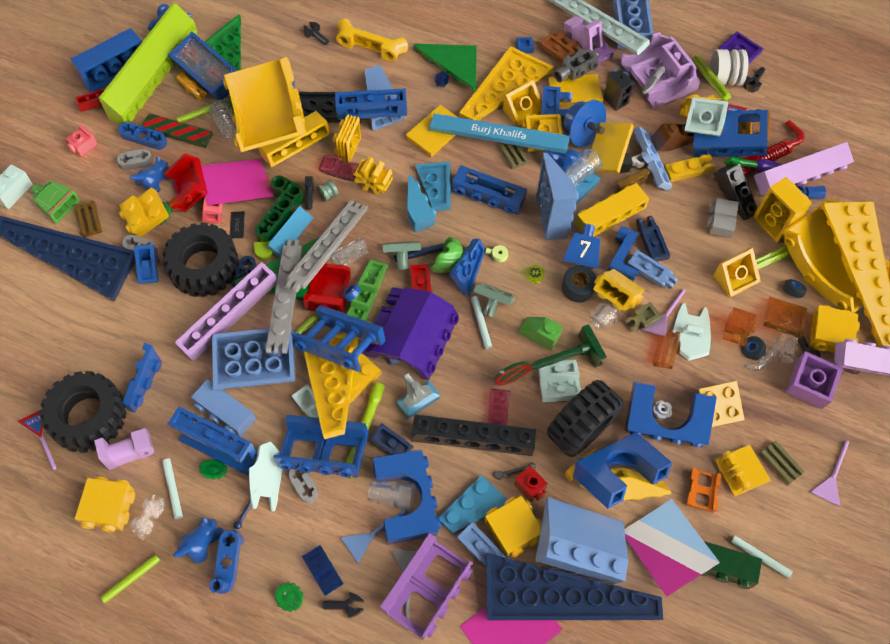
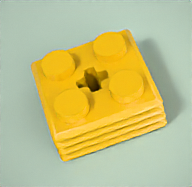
M347 114L345 119L340 121V130L334 134L333 143H336L334 153L337 154V160L349 164L360 142L361 133L359 117L356 118Z

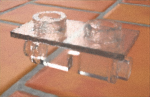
M356 238L353 242L347 244L345 248L341 247L335 250L330 256V260L334 262V265H346L369 253L364 238Z
M155 494L151 498L146 497L140 507L143 509L140 517L135 516L129 526L132 529L130 534L132 535L136 531L138 532L137 537L142 540L149 537L156 524L149 520L150 516L158 520L163 509L166 507L164 505L166 501L158 498L157 501L154 500Z

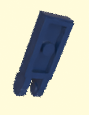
M647 216L646 218L648 227H645L641 218H637L636 225L649 257L657 262L669 259V250L653 216Z

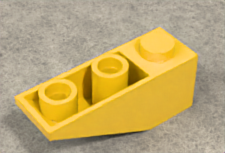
M624 467L610 469L627 485L624 500H640L645 497H662L663 495L671 494L664 481H659L653 485L640 473Z

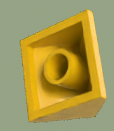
M530 80L504 95L503 112L517 127L525 123L526 115L541 114L542 101L534 80Z
M749 248L721 262L713 275L729 297L761 282L753 248Z

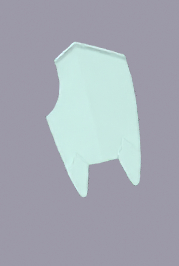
M683 303L678 312L673 332L677 335L680 342L679 354L690 361L709 355L711 343L710 319L706 307L699 317L689 315L686 304Z
M271 441L258 447L256 462L249 468V484L252 508L256 509L260 496L269 497L270 508L273 512L278 501L282 469L278 468L273 458L274 455H280V451Z

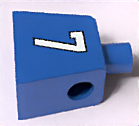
M585 223L582 234L574 233L563 261L598 269L600 238L593 237L594 225Z

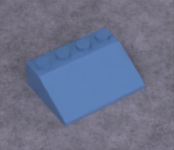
M543 153L536 199L545 240L567 238L568 232L571 231V221L574 219L573 211H576V200L579 199V194L568 175L548 153Z
M292 327L287 354L282 353V347H280L279 354L274 353V347H272L271 353H266L269 328L212 334L213 390L295 382V345L292 337Z
M547 497L535 561L610 584L624 582L628 565L624 523L621 520Z

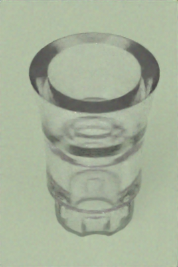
M585 149L578 159L567 168L565 173L573 181L575 187L592 173L602 168V161L594 151Z
M370 482L367 494L368 502L411 512L415 496V483Z

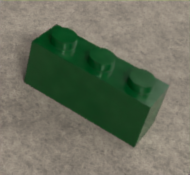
M704 541L720 563L700 576H714L717 581L723 583L730 581L736 583L742 589H750L758 584L762 564L761 558Z

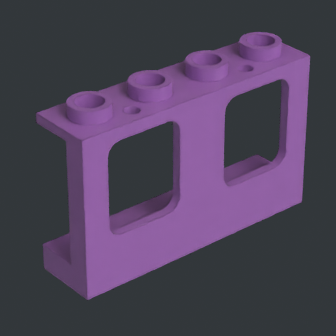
M429 533L379 610L420 639L424 640L426 636L430 638L437 628L434 623L438 616L442 619L449 609L446 605L450 598L454 600L460 592L459 583L462 579L467 581L473 570L470 569V566L473 562H466L438 543L436 537ZM436 556L443 557L460 569V575L450 590H444L425 576L426 570ZM412 592H417L437 607L436 613L425 628H421L401 613V608Z

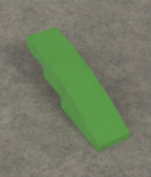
M370 259L358 282L361 291L351 301V307L347 315L364 321L367 320L381 287L388 264Z

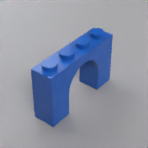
M633 382L625 429L630 431V435L636 432L640 436H642V433L650 434L649 438L655 440H662V437L670 438L669 442L682 444V441L690 442V446L702 448L703 444L709 445L717 397L693 393L687 420L677 428L666 429L655 421L652 413L656 386Z
M636 432L630 436H625L618 442L609 444L601 450H596L585 458H580L575 464L573 477L609 509L624 500L627 485L609 469V466H629L654 485L668 477L672 462Z
M422 450L373 458L376 484L405 480L412 483L418 489L421 496V504L413 513L384 519L387 545L426 538L429 533L437 536L438 529H441L440 517L435 515L434 508H437L435 495L431 496L430 488H433L431 475L427 476L426 468H429L427 456H423Z

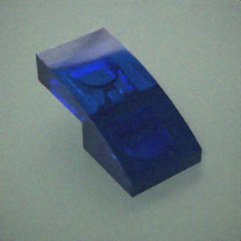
M321 545L302 556L325 596L343 585L341 578Z

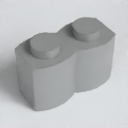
M716 198L714 203L711 202L709 207L711 217H709L707 222L709 234L728 238L732 237L736 226L738 202Z

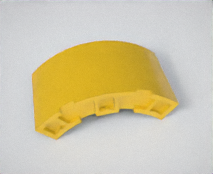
M288 57L224 75L223 83L226 90L229 89L235 113L232 116L236 126L234 142L237 149L240 148L241 152L306 134L303 109L298 90L294 89L292 85L294 75Z
M829 198V199H827L826 201H824L823 203H842V202H841V201H838V200H835V199ZM819 205L783 230L784 243L807 283L811 284L817 292L840 310H848L855 313L864 305L861 298L858 299L856 295L858 291L854 281H850L841 259V250L833 240L835 236L831 226H827L826 221L828 219L824 210H821ZM885 259L890 285V261Z

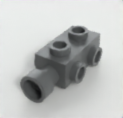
M586 48L585 50L579 49L572 57H565L562 67L553 72L555 80L561 83L568 77L571 81L583 77L584 74L591 70H595L598 67L599 54L596 50Z

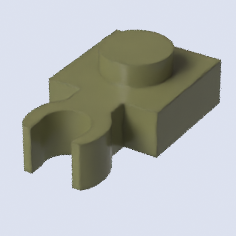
M649 302L634 311L636 317L628 318L626 325L634 323L635 325L630 328V331L634 332L640 325L647 328L661 320V315L653 304Z

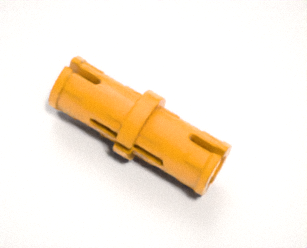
M183 72L177 75L176 80L185 87L188 93H192L198 100H203L206 97V92L198 86L195 80H191Z

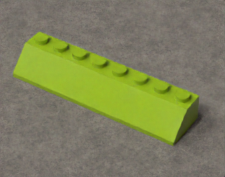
M176 3L171 4L100 95L99 100L110 121L118 124L133 121L135 115L143 108L144 103L152 96L153 91L161 84L162 79L170 72L171 67L174 65L169 54L191 32L197 35L198 32L194 20Z

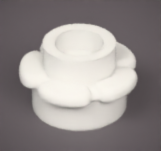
M660 400L653 406V413L658 419L663 420L672 415V406L668 402Z

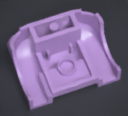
M660 32L652 34L649 41L650 44L639 55H627L624 53L621 55L619 63L625 72L633 75L642 89L647 85L658 67L663 66L665 68V72L661 75L659 81L656 82L646 96L647 102L654 111L698 90L700 80L696 76L697 68L689 56L672 36L669 38L661 35Z

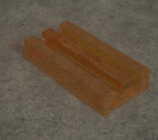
M669 330L666 332L667 338L661 362H659L665 336L659 335L653 366L673 369L681 336L680 332L676 331V333H673ZM671 338H674L669 363H666Z

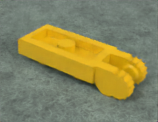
M708 154L702 155L699 158L696 157L665 164L664 168L670 182H675L712 172L716 169L715 163H709L702 167V164L712 160L711 155Z

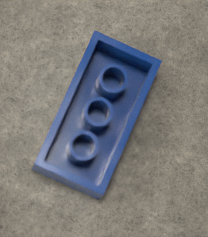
M129 28L71 58L70 60L81 82L89 93L108 86L142 43V40L132 28Z

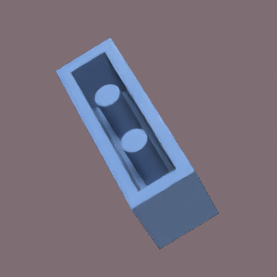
M208 379L191 397L195 403L193 405L195 409L200 413L205 411L209 414V419L215 424L221 423L225 426L224 429L240 437L256 420L251 410L222 389L213 390V383Z

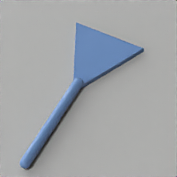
M405 508L403 511H401L394 517L403 516L409 511V509ZM384 524L371 533L341 537L358 564L374 535L384 529Z

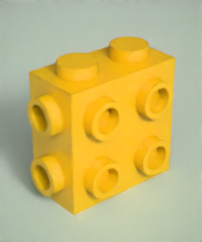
M615 269L608 272L605 271L603 274L600 273L594 282L596 285L593 290L597 292V295L604 300L608 299L620 311H626L629 308L633 309L644 298L642 295L644 289Z
M819 305L812 315L809 347L835 353L836 343L844 342L845 339H854L858 343L856 333L860 327V322H857L858 314L848 310L835 309L828 305Z
M99 476L95 479L87 478L75 520L85 529L93 530L94 527L102 528L101 530L114 533L115 530L123 531L124 525L129 520L128 510L130 504L135 499L134 489L125 480L117 479L116 482L108 481L107 478Z
M515 496L505 501L504 506L499 509L497 507L492 508L486 513L487 516H485L484 522L507 558L511 555L515 558L524 552L523 548L530 545L533 547L539 543L542 521L539 518H535L532 513V505L528 500H524L522 496L515 498Z

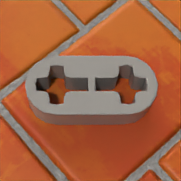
M139 149L121 153L117 161L123 170H132L149 166L153 162V157L148 149Z
M128 235L122 240V245L125 249L134 251V246L154 245L156 252H158L157 246L152 240L135 235Z
M291 469L289 477L301 500L305 503L315 502L318 498V490L309 473ZM299 472L302 474L304 482L301 483L298 478H295V473ZM305 486H307L308 489L312 491L311 497L305 495Z

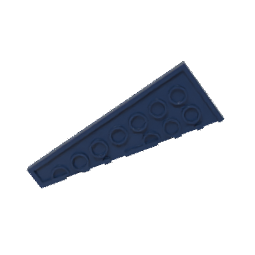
M0 216V238L112 301L116 300L135 262L133 250Z
M486 553L487 621L663 620L662 597Z

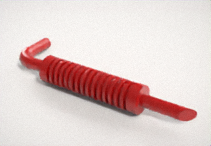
M788 120L785 125L796 134L797 138L790 142L784 139L767 147L766 156H749L744 159L757 161L758 159L776 161L792 153L793 147L800 145L804 141V132L791 120ZM741 166L744 175L755 171L754 168Z

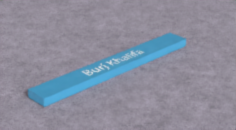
M435 113L430 124V131L566 154L570 141V136Z

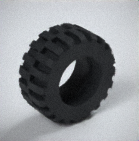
M194 223L190 224V227L186 228L184 226L180 228V232H175L172 235V239L167 240L165 244L167 248H164L162 253V262L172 284L179 288L182 293H189L190 296L195 297L197 294H200L201 297H205L209 293L214 295L218 290L227 288L226 284H231L234 280L233 275L235 276L239 259L233 240L224 229H218V226L214 224L208 226L207 223H200V225ZM212 251L217 253L215 260L204 268L191 269L185 266L188 259L198 252Z
M79 371L74 372L73 376L68 374L63 377L62 381H56L53 384L54 387L46 392L45 395L47 397L42 400L40 405L43 408L40 410L41 424L53 440L69 451L76 452L78 450L80 453H87L88 449L95 451L94 440L103 438L109 444L108 440L112 437L115 439L119 434L117 430L122 429L124 426L122 419L126 418L127 412L125 410L126 407L122 404L123 396L115 385L100 373L95 375L93 371H86L83 374ZM89 398L100 399L99 410L89 422L77 426L68 425L69 413L77 403Z
M602 380L593 381L573 397L561 412L557 414L547 429V435L567 456L575 457L586 449L611 424L624 407V402Z

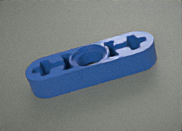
M124 122L118 127L121 137L125 140L156 150H161L167 145L166 137L162 132L130 122ZM142 133L147 134L145 138H138Z

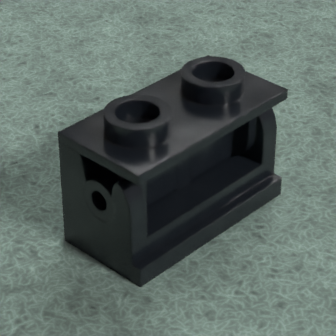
M623 68L613 71L608 76L603 98L615 111L629 104L635 81L623 73Z

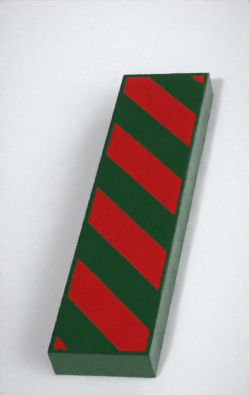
M150 113L142 124L143 127L162 132L166 137L203 148L207 147L213 136L212 131Z

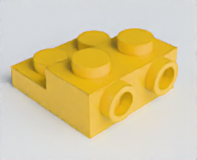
M560 114L526 115L525 123H522V128L563 135ZM527 147L528 152L545 151Z
M152 187L138 198L132 195L119 205L121 208L119 214L128 223L125 226L129 233L139 237L144 236L169 217L157 191Z

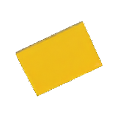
M598 74L584 75L574 81L567 77L561 83L557 82L554 77H548L549 86L561 87L560 92H572L571 102L560 101L559 107L572 106L579 101L598 100L603 103Z
M439 105L406 134L407 140L430 157L435 155L456 136L430 131V124L434 113L457 117L442 105Z
M600 123L599 126L605 128L603 134L596 133L585 169H589L591 172L619 173L634 126L632 123Z

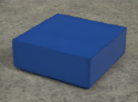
M532 37L516 38V49L526 54L534 53Z

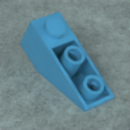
M410 174L408 176L407 217L416 233L435 225V217L437 215L435 209L429 206L426 194H422L419 182L414 180Z

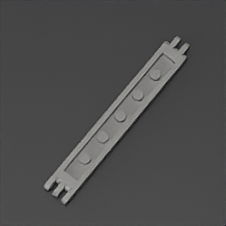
M349 201L288 275L286 280L287 289L291 290L293 287V291L298 292L300 288L305 289L366 213L368 206L363 205L361 207V203L357 202L355 204V201Z
M288 240L287 245H283L266 353H271L272 347H274V353L279 354L280 347H282L283 354H287L296 292L293 291V287L291 290L286 288V280L302 259L303 246L300 245V240H295V245H293L292 240Z

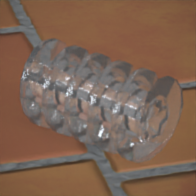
M223 99L216 101L211 105L209 112L221 136L226 139L236 137V126L232 117L235 114L231 106H229V102Z

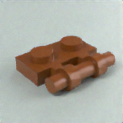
M555 30L553 35L549 34L539 44L541 49L562 64L565 57H572L575 55V51L577 52L579 49H582L577 41L571 40L567 37V34Z

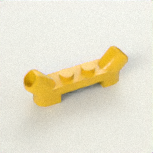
M342 19L337 24L339 33L336 36V40L344 47L352 49L354 45L367 48L381 53V59L394 62L398 55L404 54L408 50V44L404 37L393 40L384 38L380 35L353 28L348 19Z

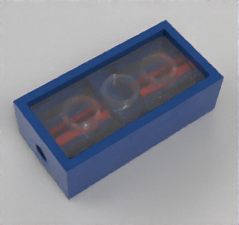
M191 32L169 54V57L216 101H221L230 94L229 89L226 90L223 83L224 75L236 72L237 70L195 33Z

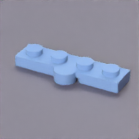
M638 127L634 130L635 140L642 148L641 155L648 163L647 167L654 176L653 181L658 188L668 191L673 186L650 139V134L643 128Z

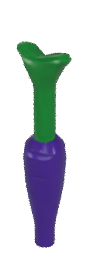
M737 157L724 159V164L726 165L740 164L744 167L754 168L758 173L782 165L766 159H758L757 161Z

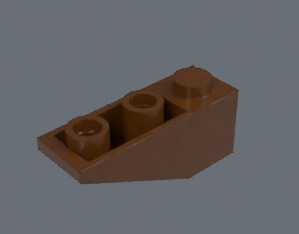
M662 124L650 139L658 151H672L694 143V133L684 131L686 124Z

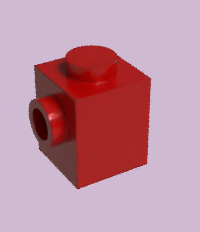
M530 465L515 479L514 485L532 502L535 499L540 500L547 493L545 490L548 483Z

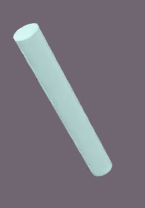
M477 296L471 298L472 306L484 347L488 350L492 348L491 340Z
M167 458L162 460L174 519H180L183 517L171 460Z
M736 535L732 538V544L752 556L761 558L764 564L788 579L791 577L792 570Z

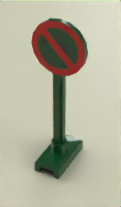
M588 324L582 326L578 334L582 343L578 344L577 347L537 360L532 364L527 361L514 363L497 373L494 377V382L498 386L507 385L521 379L531 370L540 369L585 354L589 355L596 368L603 364L601 360L607 356Z

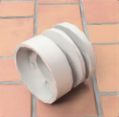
M715 49L713 51L710 69L723 85L727 82L729 85L735 84L737 86L744 84L748 72V55L746 50L739 49L737 51L732 49L730 53L727 49Z

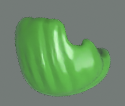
M448 237L445 240L443 252L436 256L435 263H429L433 272L451 273L464 253L459 240L454 237Z

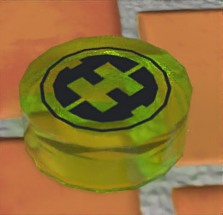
M531 265L527 268L526 278L529 282L536 284L544 279L545 271L540 265Z

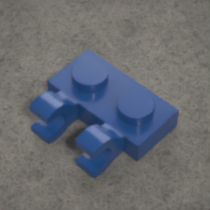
M543 86L541 115L560 114V118L565 119L569 109H559L560 101L571 102L572 92H560L561 87Z

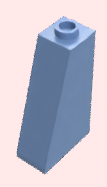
M381 65L365 70L367 91L393 89ZM385 95L386 100H388V96H391V100L396 99V95ZM404 116L370 118L372 130L404 120Z

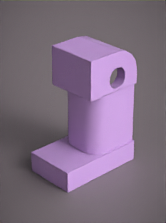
M576 15L564 22V32L567 34V37L577 41L578 45L583 49L589 48L593 50L592 43L599 47L603 46L602 21L596 19L585 26L584 19Z
M147 428L132 432V437L110 445L103 438L94 440L99 460L111 470L134 460L151 456L154 453V448Z

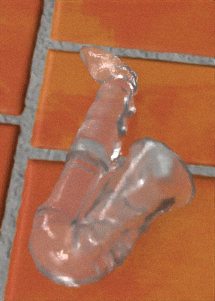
M783 332L777 337L775 343L766 351L757 364L748 363L744 367L749 370L760 371L769 365V362L777 356V353L780 354L778 357L780 363L793 364L795 362L794 351L797 346V337L792 332Z

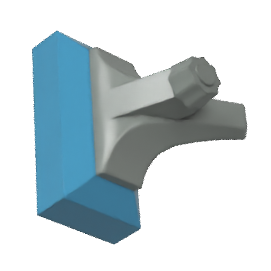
M408 372L402 375L407 386V395L396 401L407 419L440 399V394L430 381L420 385Z

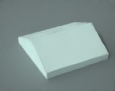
M693 97L684 131L720 136L725 123L728 102Z

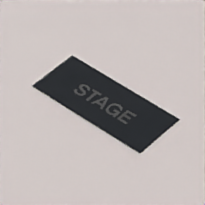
M245 211L231 212L230 237L232 239L244 238Z

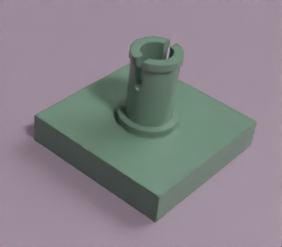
M420 241L383 243V253H396L397 269H409L408 252L421 250Z
M486 283L476 284L474 289L475 293L488 297L482 313L488 314L490 317H494L499 302L510 306L515 303L517 295Z

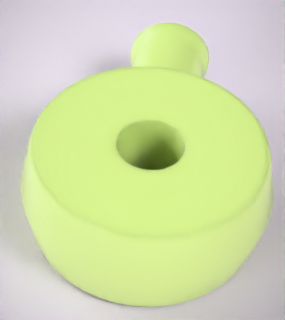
M498 245L493 249L486 248L485 253L490 254L495 262L501 263L508 258V250L504 246Z

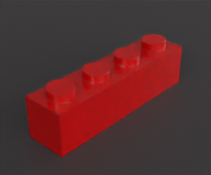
M105 89L75 97L80 111L83 112L102 106L99 97Z

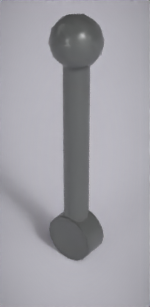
M531 462L527 466L509 471L495 472V478L501 480L503 476L524 471L530 465L535 469L536 464Z

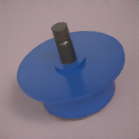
M590 100L588 102L579 101L570 107L564 119V129L570 135L574 145L578 147L588 146L594 141L596 133H604L605 128L599 126L600 123L606 122V108L604 104L598 100Z

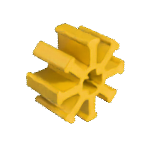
M368 157L366 161L364 159L361 160L353 175L356 176L354 181L357 184H364L363 190L368 191L371 188L374 192L373 194L379 195L380 191L382 193L386 192L393 179L391 177L393 172L391 169H383L385 163L379 161L376 165L373 158Z

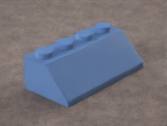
M612 0L614 19L650 40L654 33L649 0ZM617 43V49H626Z

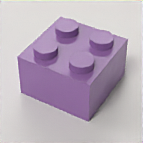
M805 351L796 359L785 393L823 409L832 402L843 368Z

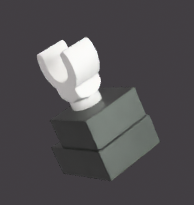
M625 153L619 173L630 172L632 166L642 168L645 162L638 161L642 160V155L637 154L631 157V153Z

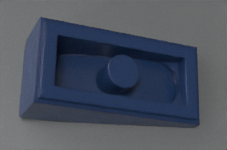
M383 423L377 427L368 442L388 455L411 452L414 448L413 445Z

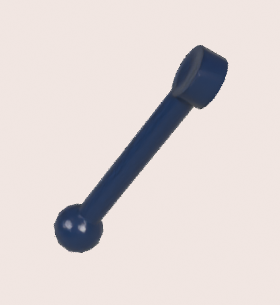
M251 499L239 520L234 523L235 529L242 527V521L252 506Z

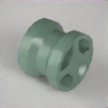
M330 179L326 181V184L317 186L318 192L325 202L329 201L330 197L339 195L335 184Z

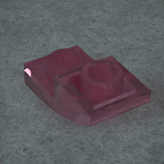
M324 155L319 171L339 179L354 181L356 176L353 174L359 164L343 162L340 157Z
M491 388L487 423L507 425L510 390Z

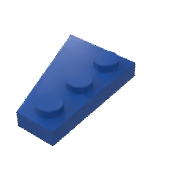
M473 239L450 273V276L463 295L470 296L486 251L480 239Z
M144 343L142 350H145L142 361L138 360L136 364V378L131 379L122 402L128 411L134 413L142 405L146 391L152 386V379L155 373L159 372L161 368V359L153 346Z

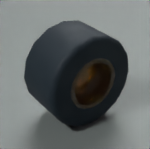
M585 266L569 268L563 278L562 292L571 301L577 303L585 302L594 295L595 290L593 288L596 285L594 282L597 277L591 269Z

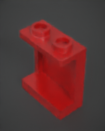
M185 153L164 172L165 177L173 180L176 197L170 201L172 209L186 213L208 193L200 159Z
M325 263L311 280L308 294L304 295L305 310L316 311L322 305L343 313L346 300L342 297V294L350 285V267L342 264L333 265Z

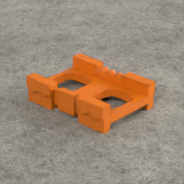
M693 467L690 475L691 483L689 484L690 490L688 491L686 506L707 510L712 513L716 512L718 506V498H716L717 487L720 486L721 474L703 472ZM700 474L711 478L710 487L698 484V476ZM696 494L708 496L707 507L695 503Z

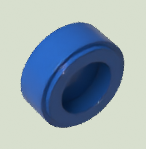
M351 284L345 289L342 297L347 302H350L359 295L361 288L357 284Z

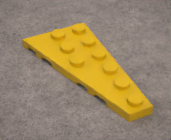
M510 46L459 112V117L477 121L481 120L503 105L505 94L530 80H534V83L538 82L551 73L554 66Z
M347 333L337 334L328 345L336 347ZM355 337L346 346L344 351L351 353L358 346L359 338ZM304 351L323 437L328 439L345 434L354 370L346 369L344 366Z

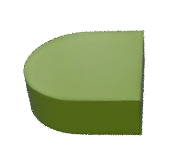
M270 241L254 243V251L259 260L266 261L274 255L266 247Z

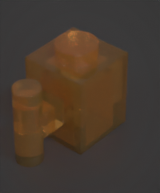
M733 307L726 322L723 339L746 347L748 343L746 338L750 333H754L757 323L754 322L756 315Z

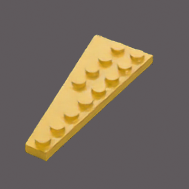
M874 202L823 203L820 205V208L824 210L828 219L826 221L827 226H831L835 236L833 240L841 250V259L850 281H854L858 291L856 295L858 299L861 298L865 310L863 312L872 324L871 331L879 348L881 346H890V285Z

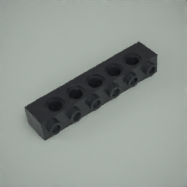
M414 414L412 442L533 456L535 449L536 429Z

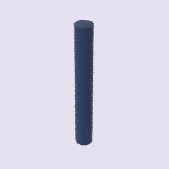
M444 243L421 248V250L409 251L408 259L443 251ZM394 255L395 263L397 262V255Z

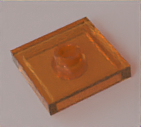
M770 296L767 301L763 326L801 338L804 334L807 308Z

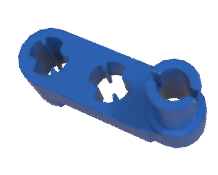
M623 225L621 226L615 240L622 244L608 268V271L615 269L632 281L636 279L639 270L624 264V261L639 235L638 232Z
M226 530L220 536L214 579L209 584V588L213 593H228L234 587L240 546L244 542V537L240 531ZM229 537L235 538V543L229 542ZM227 556H229V560H232V565H228L225 568L226 564H223V559H227Z

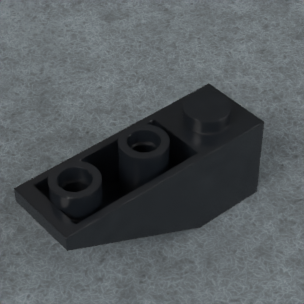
M726 165L714 172L717 184L728 200L738 202L737 212L742 219L747 220L754 216L758 207L741 165Z

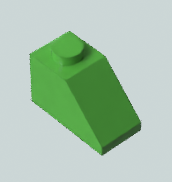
M527 317L518 333L552 351L561 336L563 326L547 317Z

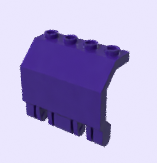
M393 287L385 301L394 307L382 306L373 323L383 328L386 341L382 346L370 343L362 354L372 358L382 356L401 360L415 368L422 379L429 380L435 372L439 358L443 355L447 341L451 338L454 326L458 323L459 315L453 305L432 292L405 287L403 289Z

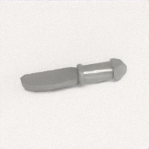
M663 66L658 67L655 74L651 76V79L642 90L644 95L654 87L665 72Z

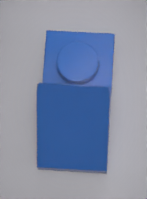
M134 246L138 284L158 282L157 262L160 259L155 246Z

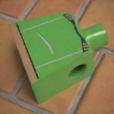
M48 181L44 186L36 184L32 188V193L35 194L32 199L38 208L55 224L80 201L73 189L53 181Z

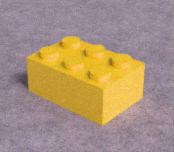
M785 177L769 187L753 218L778 243L784 239L783 230L802 218L812 202L793 182Z

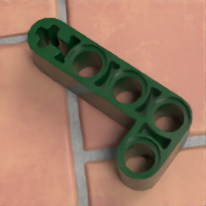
M281 175L274 176L271 179L272 191L277 200L255 227L258 242L271 241L296 209L302 205L304 196L301 185Z

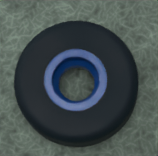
M793 279L786 280L783 285V290L796 298L804 297L807 291L804 284Z
M751 336L743 341L741 350L747 358L758 360L764 356L766 344L761 338ZM756 345L757 348L752 351L751 347Z

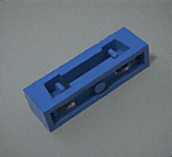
M406 88L335 92L338 120L345 119L347 114L356 118L359 117V119L407 116ZM385 95H396V99L391 100V96H388V100H386ZM346 97H357V102H355V98H352L351 102H347Z
M460 165L452 181V192L460 196L469 197L474 201L488 204L490 207L499 208L509 214L518 215L526 199V188ZM467 174L476 176V177H478V178L475 179V178H473V177H469V176H467ZM505 187H506V188H509V189H511V190H514V191H516V192L513 193V192H510L509 190H505Z

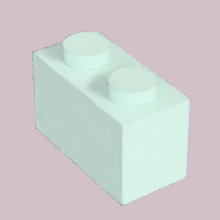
M12 164L0 175V205L8 210L33 185L27 174Z

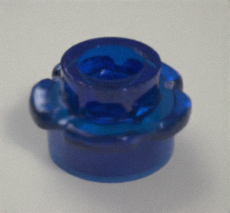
M441 71L436 74L434 78L436 86L444 88L448 84L449 75L446 72Z

